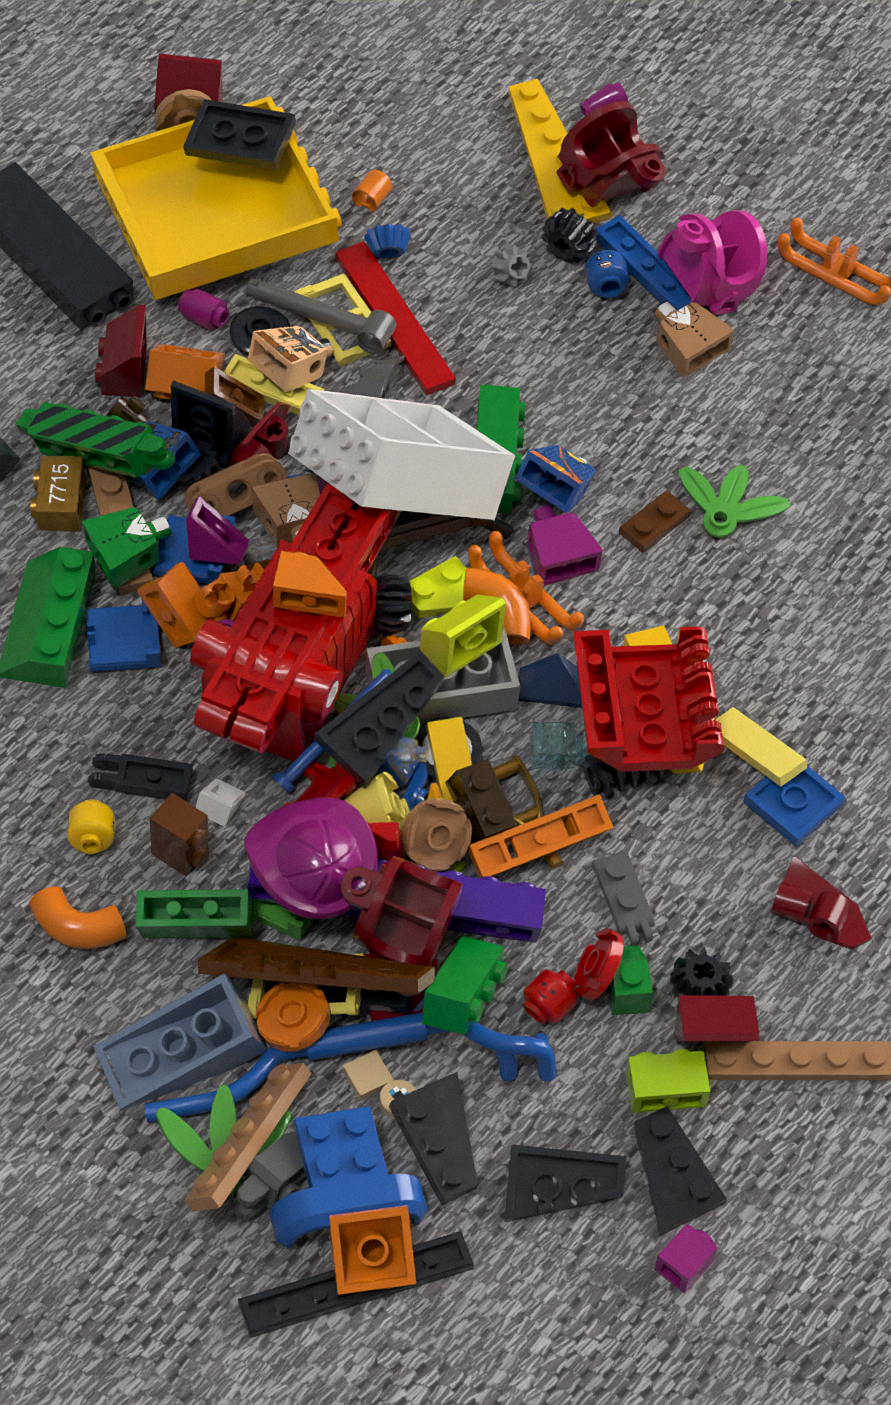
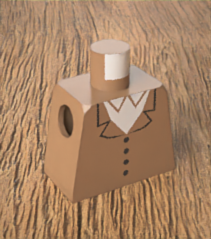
M665 302L657 308L655 317L660 323L658 325L656 342L683 378L731 349L734 330L699 304L691 302L677 311L669 302Z
M316 473L252 487L254 514L276 546H278L281 539L292 543L320 496Z

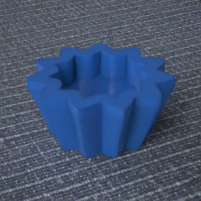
M388 223L384 226L376 225L375 229H368L364 238L376 258L400 257L406 252L411 234L409 227H403L402 224L392 225Z

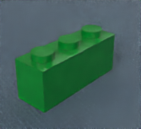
M248 889L137 891L136 928L142 938L253 937L254 900Z
M462 936L435 976V981L425 991L422 1024L466 1035L472 1023L479 1022L484 1004L492 1001L497 983L502 984L504 982L508 967L507 962H503L504 946Z

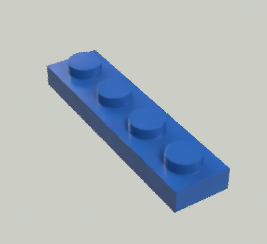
M619 215L595 229L598 232L596 240L606 250H613L623 255L628 271L661 304L669 302L677 311L690 304L691 297L666 261L658 257L657 251L624 218Z

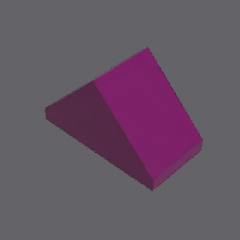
M198 496L194 500L186 519L189 559L228 564L240 563L250 540L204 499Z

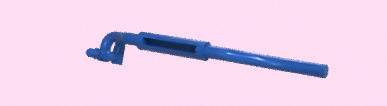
M423 1012L326 1029L316 1042L299 1051L283 1052L269 1047L247 1073L228 1085L235 1104L257 1089L267 1079L268 1074L282 1061L307 1056L309 1061L415 1043L428 1040V1035L450 1031L422 1024ZM473 1022L466 1035H463L469 1040L495 1052L501 1079L505 1081L514 1080L518 1076L515 1055L535 1057L538 1076L541 1080L551 1081L557 1076L555 1054L549 1045L548 1037L544 1033H538L535 1037L513 1036L490 1030L477 1022ZM217 1090L204 1094L145 1104L147 1122L157 1121L156 1111L159 1108L169 1109L179 1117L211 1112Z

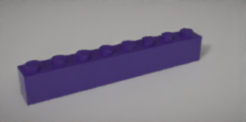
M378 859L376 872L379 871L383 862L389 863V861ZM249 864L246 889L249 890L254 900L277 903L263 888ZM457 871L437 872L439 875L464 884L460 900L447 930L509 940L537 942L542 930L546 889L537 888L528 882L512 884L500 882L497 878L489 876L474 878L464 876ZM353 907L344 914L360 916L362 909Z

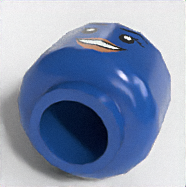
M602 250L593 254L586 262L585 272L588 286L596 296L614 298L623 293L628 287L630 277L624 256L619 252Z

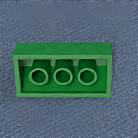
M58 547L27 561L0 659V678L66 688L95 578L94 552Z

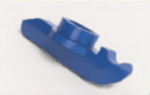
M422 762L416 768L403 797L410 811L418 803L428 799L429 791L424 789L428 781L427 765Z

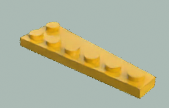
M534 79L509 86V97L517 123L520 126L523 143L528 152V159L535 175V182L542 198L546 218L548 219L550 216H553L561 208L566 210L574 208L577 214L581 215L584 213V218L587 221L597 223L610 219L611 211L605 200L600 201L596 207H590L579 189L577 192L569 193L558 177L556 171L563 164L557 156L560 153L561 144L567 135V131L539 80Z

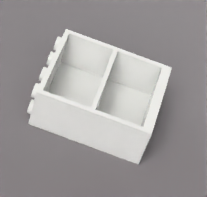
M307 389L288 452L289 455L362 507L495 520L515 458L514 454L439 405Z

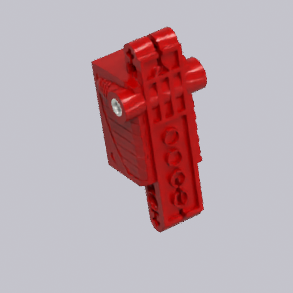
M326 484L292 543L282 539L279 542L269 564L255 584L243 608L236 616L232 627L208 619L199 630L190 656L191 665L203 670L202 695L195 713L194 727L224 739L230 736L231 742L258 753L268 751L292 762L309 747L315 738L316 732L322 728L338 695L375 632L377 580L367 572L389 536L398 510L362 507L331 484ZM281 551L302 552L307 555L317 556L347 591L345 618L273 607V585Z

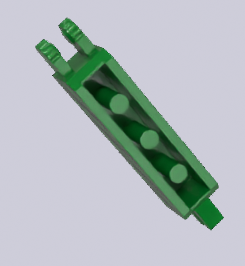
M43 402L39 409H25L15 423L20 431L33 439L42 454L47 456L82 457L83 463L86 466L135 478L144 475L149 467L165 470L172 467L175 462L173 453L166 450L167 444L164 439L154 435V430L144 422L134 423L114 415L110 417L100 415L89 409L83 411L71 408L63 403L57 405Z

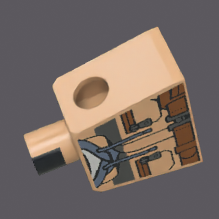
M299 326L253 331L248 360L283 391L288 392L319 379L323 375L326 358L332 355L333 348L327 338L316 340Z

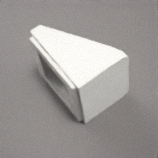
M215 779L200 792L196 808L207 814L208 819L226 827L247 794L219 779Z

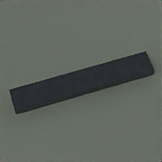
M459 1231L412 1246L416 1284L338 1294L334 1270L239 1298L238 1305L249 1337L253 1338L473 1270L474 1263L463 1234Z

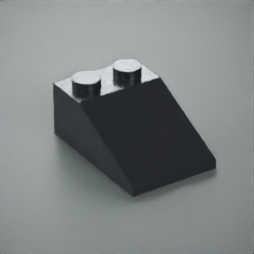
M173 380L170 385L172 428L187 432L196 446L199 443L203 447L211 444L213 451L219 453L220 467L225 469L231 467L233 451L251 431V422L236 404Z

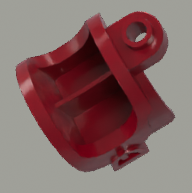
M627 101L606 104L582 118L565 136L561 144L560 153L557 156L563 164L556 171L561 182L569 193L577 192L579 189L590 207H596L602 200L638 190L646 193L651 188L657 187L666 174L665 166L661 162L662 159H665L663 151L657 144H644L638 132L637 113L631 103Z
M393 856L389 863L383 862L378 872L362 866L348 870L341 882L342 897L348 904L362 909L354 930L353 942L367 948L369 953L379 959L432 966L460 900L464 884L396 856ZM360 880L366 886L363 890L356 891L352 888V883Z

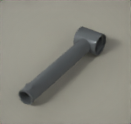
M252 277L246 288V296L256 301L269 303L278 308L356 335V342L359 347L370 354L381 353L397 327L395 319L383 310H373L368 318L293 291L274 286L262 281L261 278L256 279Z

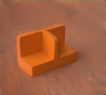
M183 562L174 565L161 578L144 583L137 590V593L174 648L194 642L205 621L208 619L213 620V618L204 617L196 609L194 595L201 588Z

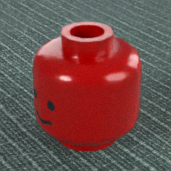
M548 969L542 970L524 988L522 996L525 1002L522 1006L539 1024L544 1025L546 1022L553 1025L558 1024L577 1004L578 998L573 990L577 984L563 970H560L558 973Z

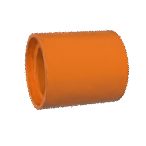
M370 170L352 192V200L358 207L362 205L368 208L369 212H374L392 190L393 186L390 178L379 170Z

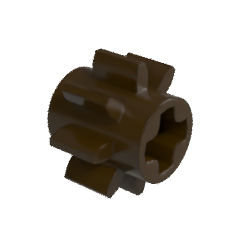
M134 395L130 400H126L121 396L106 414L108 417L114 415L134 423H145L148 418L142 413L146 405Z

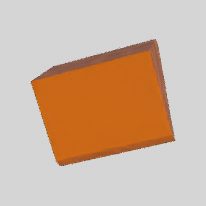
M407 1205L329 1215L330 1249L338 1294L416 1284Z

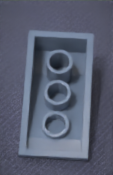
M225 973L93 1046L121 1111L232 1070L268 1050L258 1032L257 1025L240 988ZM105 1051H107V1054H108V1056H109V1058H110V1061H111V1063H112V1065H113V1068H114V1070H115V1072H116V1075H117V1077H118V1079H119V1082H120V1084H121V1086H122V1089H123V1091H124V1093H125L126 1098H125L124 1095H123V1092H122V1090H121V1088H120V1085H119V1083H118V1081H117V1078H116V1076H115V1074H114V1071H113V1069H112V1067H111V1064H110V1062H109V1060H108V1057H107Z

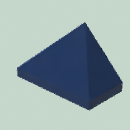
M558 652L520 668L518 701L582 708L577 666Z

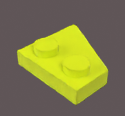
M456 556L410 580L412 587V611L418 618L434 617L442 613L446 614L451 611L455 604L463 601L466 567Z

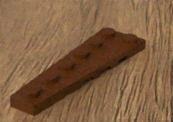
M242 937L230 938L198 959V974L212 975L213 979L225 973L231 980L239 977L361 988L373 991H395L404 996L418 995L435 981L434 967Z

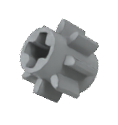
M506 245L505 252H494L496 256L490 267L497 274L495 276L496 281H505L509 286H516L517 279H528L527 274L530 267H532V263H529L526 257L527 250H517L515 245Z

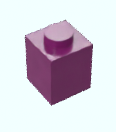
M686 1223L659 1253L654 1270L685 1294L713 1263L717 1246L714 1245L712 1238L701 1229L695 1230Z

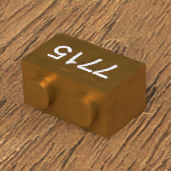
M41 456L40 470L34 471V490H37V497L31 498V518L37 519L39 530L80 532L86 482L83 458L75 456Z

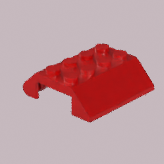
M699 626L680 627L677 644L611 647L609 630L573 631L587 751L589 754L615 769L625 772L693 769L724 751L721 723L712 720V718L719 714L712 664L707 661L703 662V660H707L710 656L705 628Z

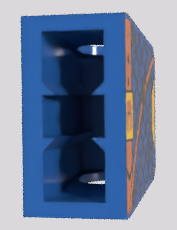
M554 445L529 450L515 480L568 513L583 498L596 470L585 459L575 456L561 446Z

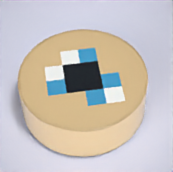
M393 1080L385 1084L381 1090L379 1100L382 1112L386 1116L395 1119L389 1108L390 1102L415 1091V1087L404 1080Z

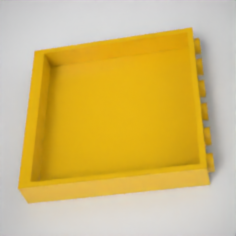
M271 96L243 104V106L284 112L282 107H276ZM195 120L90 152L94 175L154 301L339 241L338 227L342 226L339 212L336 207L331 209L328 192L325 187L320 188L316 169L314 167L309 168L308 157L304 147L297 146L298 141L294 129L277 170L185 155L183 146Z

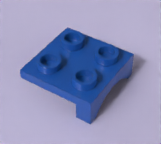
M168 515L167 522L171 530V536L159 540L160 560L154 565L153 574L163 576L174 565L183 562L196 582L210 584L217 580L221 573H225L227 563L189 559L187 518ZM222 515L236 528V517Z
M143 600L142 605L86 609L90 672L161 667L158 623Z

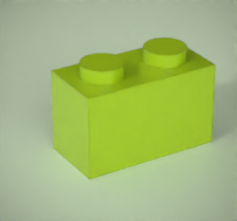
M679 1049L668 1054L642 1052L628 1058L625 1073L632 1113L657 1111L666 1106L670 1110L707 1107L711 1091L704 1051Z

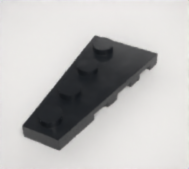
M418 652L317 731L314 740L365 789L443 683L444 675Z

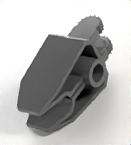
M295 1132L284 1134L263 1152L257 1153L245 1171L246 1178L243 1185H240V1188L237 1189V1201L234 1204V1214H237V1217L246 1220L254 1217V1214L257 1215L264 1207L271 1210L273 1205L280 1199L299 1191L300 1186L306 1181L307 1177Z

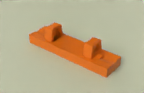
M599 794L469 845L468 852L478 877H492L609 831L614 827ZM509 840L517 857H512L507 849Z

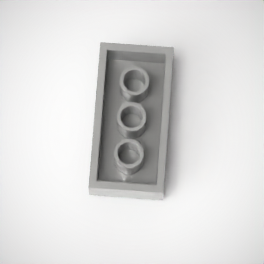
M503 628L502 642L447 678L444 676L443 683L418 715L420 724L427 723L434 718H464L517 710L520 684L505 628ZM420 641L366 648L365 674L368 685L373 681V657L379 652H383L388 657L395 670L418 652L429 660L420 650Z

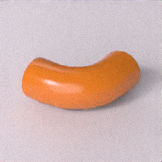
M466 568L463 600L467 601L477 594L502 598L506 602L503 628L506 630L509 644L522 645L529 643L531 635L529 605L519 587L502 574L485 569Z
M58 886L48 887L37 892L29 901V906L37 922L47 935L67 947L89 950L109 946L127 938L124 922L115 905H110L94 912H80L70 905L62 888Z

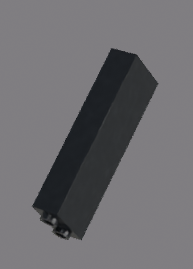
M16 162L0 171V248L80 330L90 325L95 326L99 324L105 316L117 309H125L134 300L133 279Z

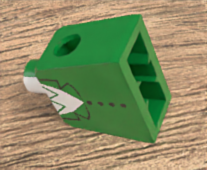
M134 507L82 521L85 542L90 551L94 552V558L112 589L120 587L157 564L160 560L157 541L171 536V530L165 517H160L146 523L139 510Z

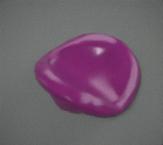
M328 797L313 798L278 808L255 823L244 839L245 851L251 868L263 888L283 908L303 918L330 919L346 913L355 906L348 904L342 897L341 882L343 876L348 870L358 866L377 871L378 850L372 829L354 806L340 799ZM357 880L351 886L354 890L360 891L366 885L364 882Z

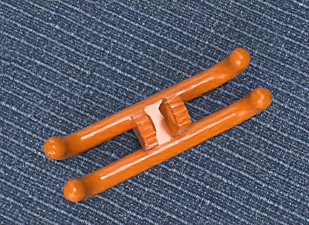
M793 218L790 223V232L793 239L804 249L822 257L823 264L821 266L795 252L790 245V236L788 234L782 233L777 239L778 250L781 256L793 266L867 304L882 305L888 301L891 295V276L882 275L857 262L859 247L852 244L845 254L840 253L841 238L834 235L826 246L809 237L804 232L801 218ZM854 274L880 288L877 293L872 292L848 280V277Z
M498 531L492 532L489 536L491 552L496 561L510 574L508 579L519 587L528 602L529 609L539 603L565 629L570 631L580 629L584 622L583 614L574 612L572 615H569L543 589L544 580L538 574L531 577L529 575L530 566L525 561L516 562L508 554L503 545L502 534ZM470 546L468 549V560L471 568L490 571L483 561L480 546ZM530 611L531 631L546 644H558L563 636L562 628L553 626L551 629H548Z

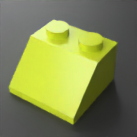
M478 594L467 601L458 602L450 612L440 618H433L421 629L420 650L447 678L502 642L506 602L500 597Z

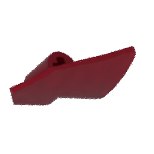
M277 402L235 448L231 457V466L260 453L270 454L277 460L286 456L288 453V426L284 420L291 406L290 404Z
M794 856L790 862L785 879L779 886L771 913L808 925L809 931L814 936L851 950L870 941L872 938L859 905Z

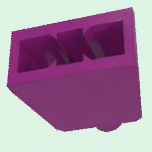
M548 505L541 506L534 511L533 518L535 522L529 525L526 543L534 575L538 574L544 580V586L599 571L603 550L575 513L570 512L555 516L552 508Z

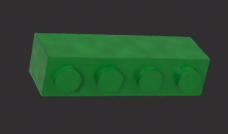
M480 384L476 430L515 455L497 513L511 514L513 501H520L521 483L515 481V474L518 473L522 465L523 455L516 454L517 448H523L524 428H518V422H524L526 402L519 401L520 388Z

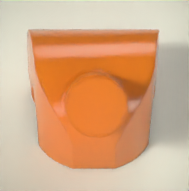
M222 577L206 585L194 595V605L198 612L204 617L213 618L214 621L227 619L226 612L231 608L235 600L234 592L230 596L225 595L224 586L226 583Z

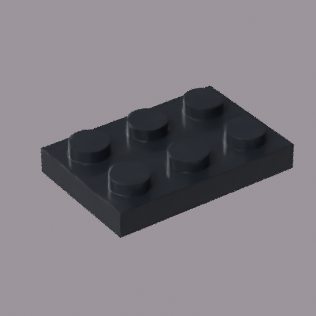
M204 99L184 143L185 155L277 170L296 125L295 114Z

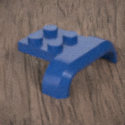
M370 1106L295 1118L293 1127L309 1188L285 1196L271 1208L269 1215L277 1242L287 1248L293 1247L295 1241L304 1234L329 1228V1215L407 1205L409 1217H412L414 1226L421 1223L427 1213V1205L420 1180L409 1174L388 1175Z

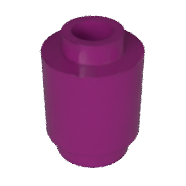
M200 289L186 290L178 303V311L183 314L185 319L210 331H214L217 327H223L229 316L227 303L224 300Z

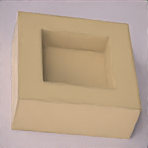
M377 1050L344 1064L342 1068L360 1101L380 1092L385 1084L394 1080Z

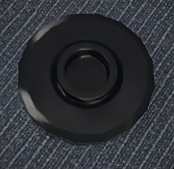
M255 306L246 308L236 314L231 321L229 335L232 344L240 352L249 355L253 331L291 326L288 319L280 311L271 307Z

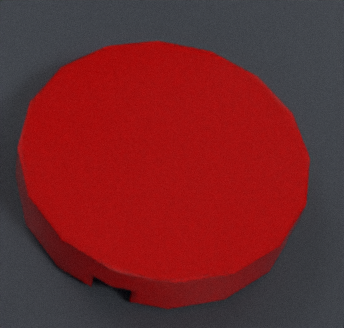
M608 928L595 934V937L599 938L595 945L589 943L585 947L575 970L574 981L579 987H576L574 991L576 995L589 1001L597 999L606 990L617 971L623 954L624 940L622 935Z

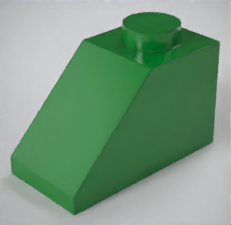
M638 945L623 946L620 964L607 987L612 1015L649 1013L653 991L648 961Z

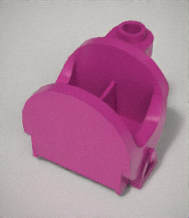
M743 210L724 212L712 221L704 215L697 213L680 216V221L676 228L669 232L657 251L658 257L666 261L691 297L690 303H697L700 306L711 305L709 309L713 315L727 314L737 310L739 301L745 300L746 297L750 296L757 289L765 274L767 244L759 222L753 215Z

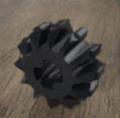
M561 208L547 219L545 226L542 228L544 233L541 238L548 243L546 249L555 252V257H562L566 263L571 260L579 263L594 250L598 232L592 228L594 222L587 221L584 218V213L579 215L574 208L570 210Z
M395 574L379 576L376 579L375 629L385 633L405 632L410 626L412 610V587L408 577Z
M705 947L700 950L699 955L689 949L685 954V958L678 957L674 963V970L670 974V984L674 985L672 990L673 996H729V990L734 982L733 976L729 974L731 970L730 962H720L721 956L719 952L712 957L707 955Z

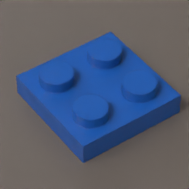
M807 765L804 771L781 787L765 776L745 794L743 802L797 847L844 805L846 797Z

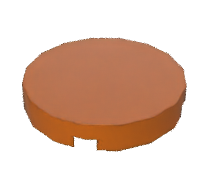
M295 982L277 984L264 994L257 1006L258 1032L272 1048L283 1052L299 1051L311 1046L324 1034L329 1025L331 1009L328 999L316 984Z

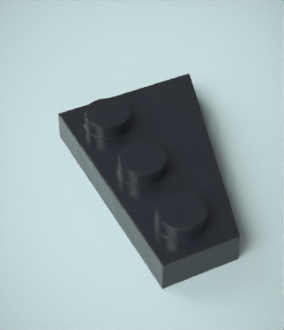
M458 1072L392 1100L389 1108L441 1205L476 1190L478 1182Z
M668 1106L635 1121L634 1131L642 1165L645 1169L659 1237L726 1203L727 1198Z
M511 1145L504 1222L622 1198L624 1194L626 1156Z

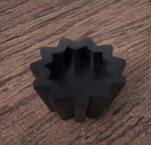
M199 443L196 446L201 455L179 476L178 480L191 486L219 472V453L213 451L211 444L203 447Z

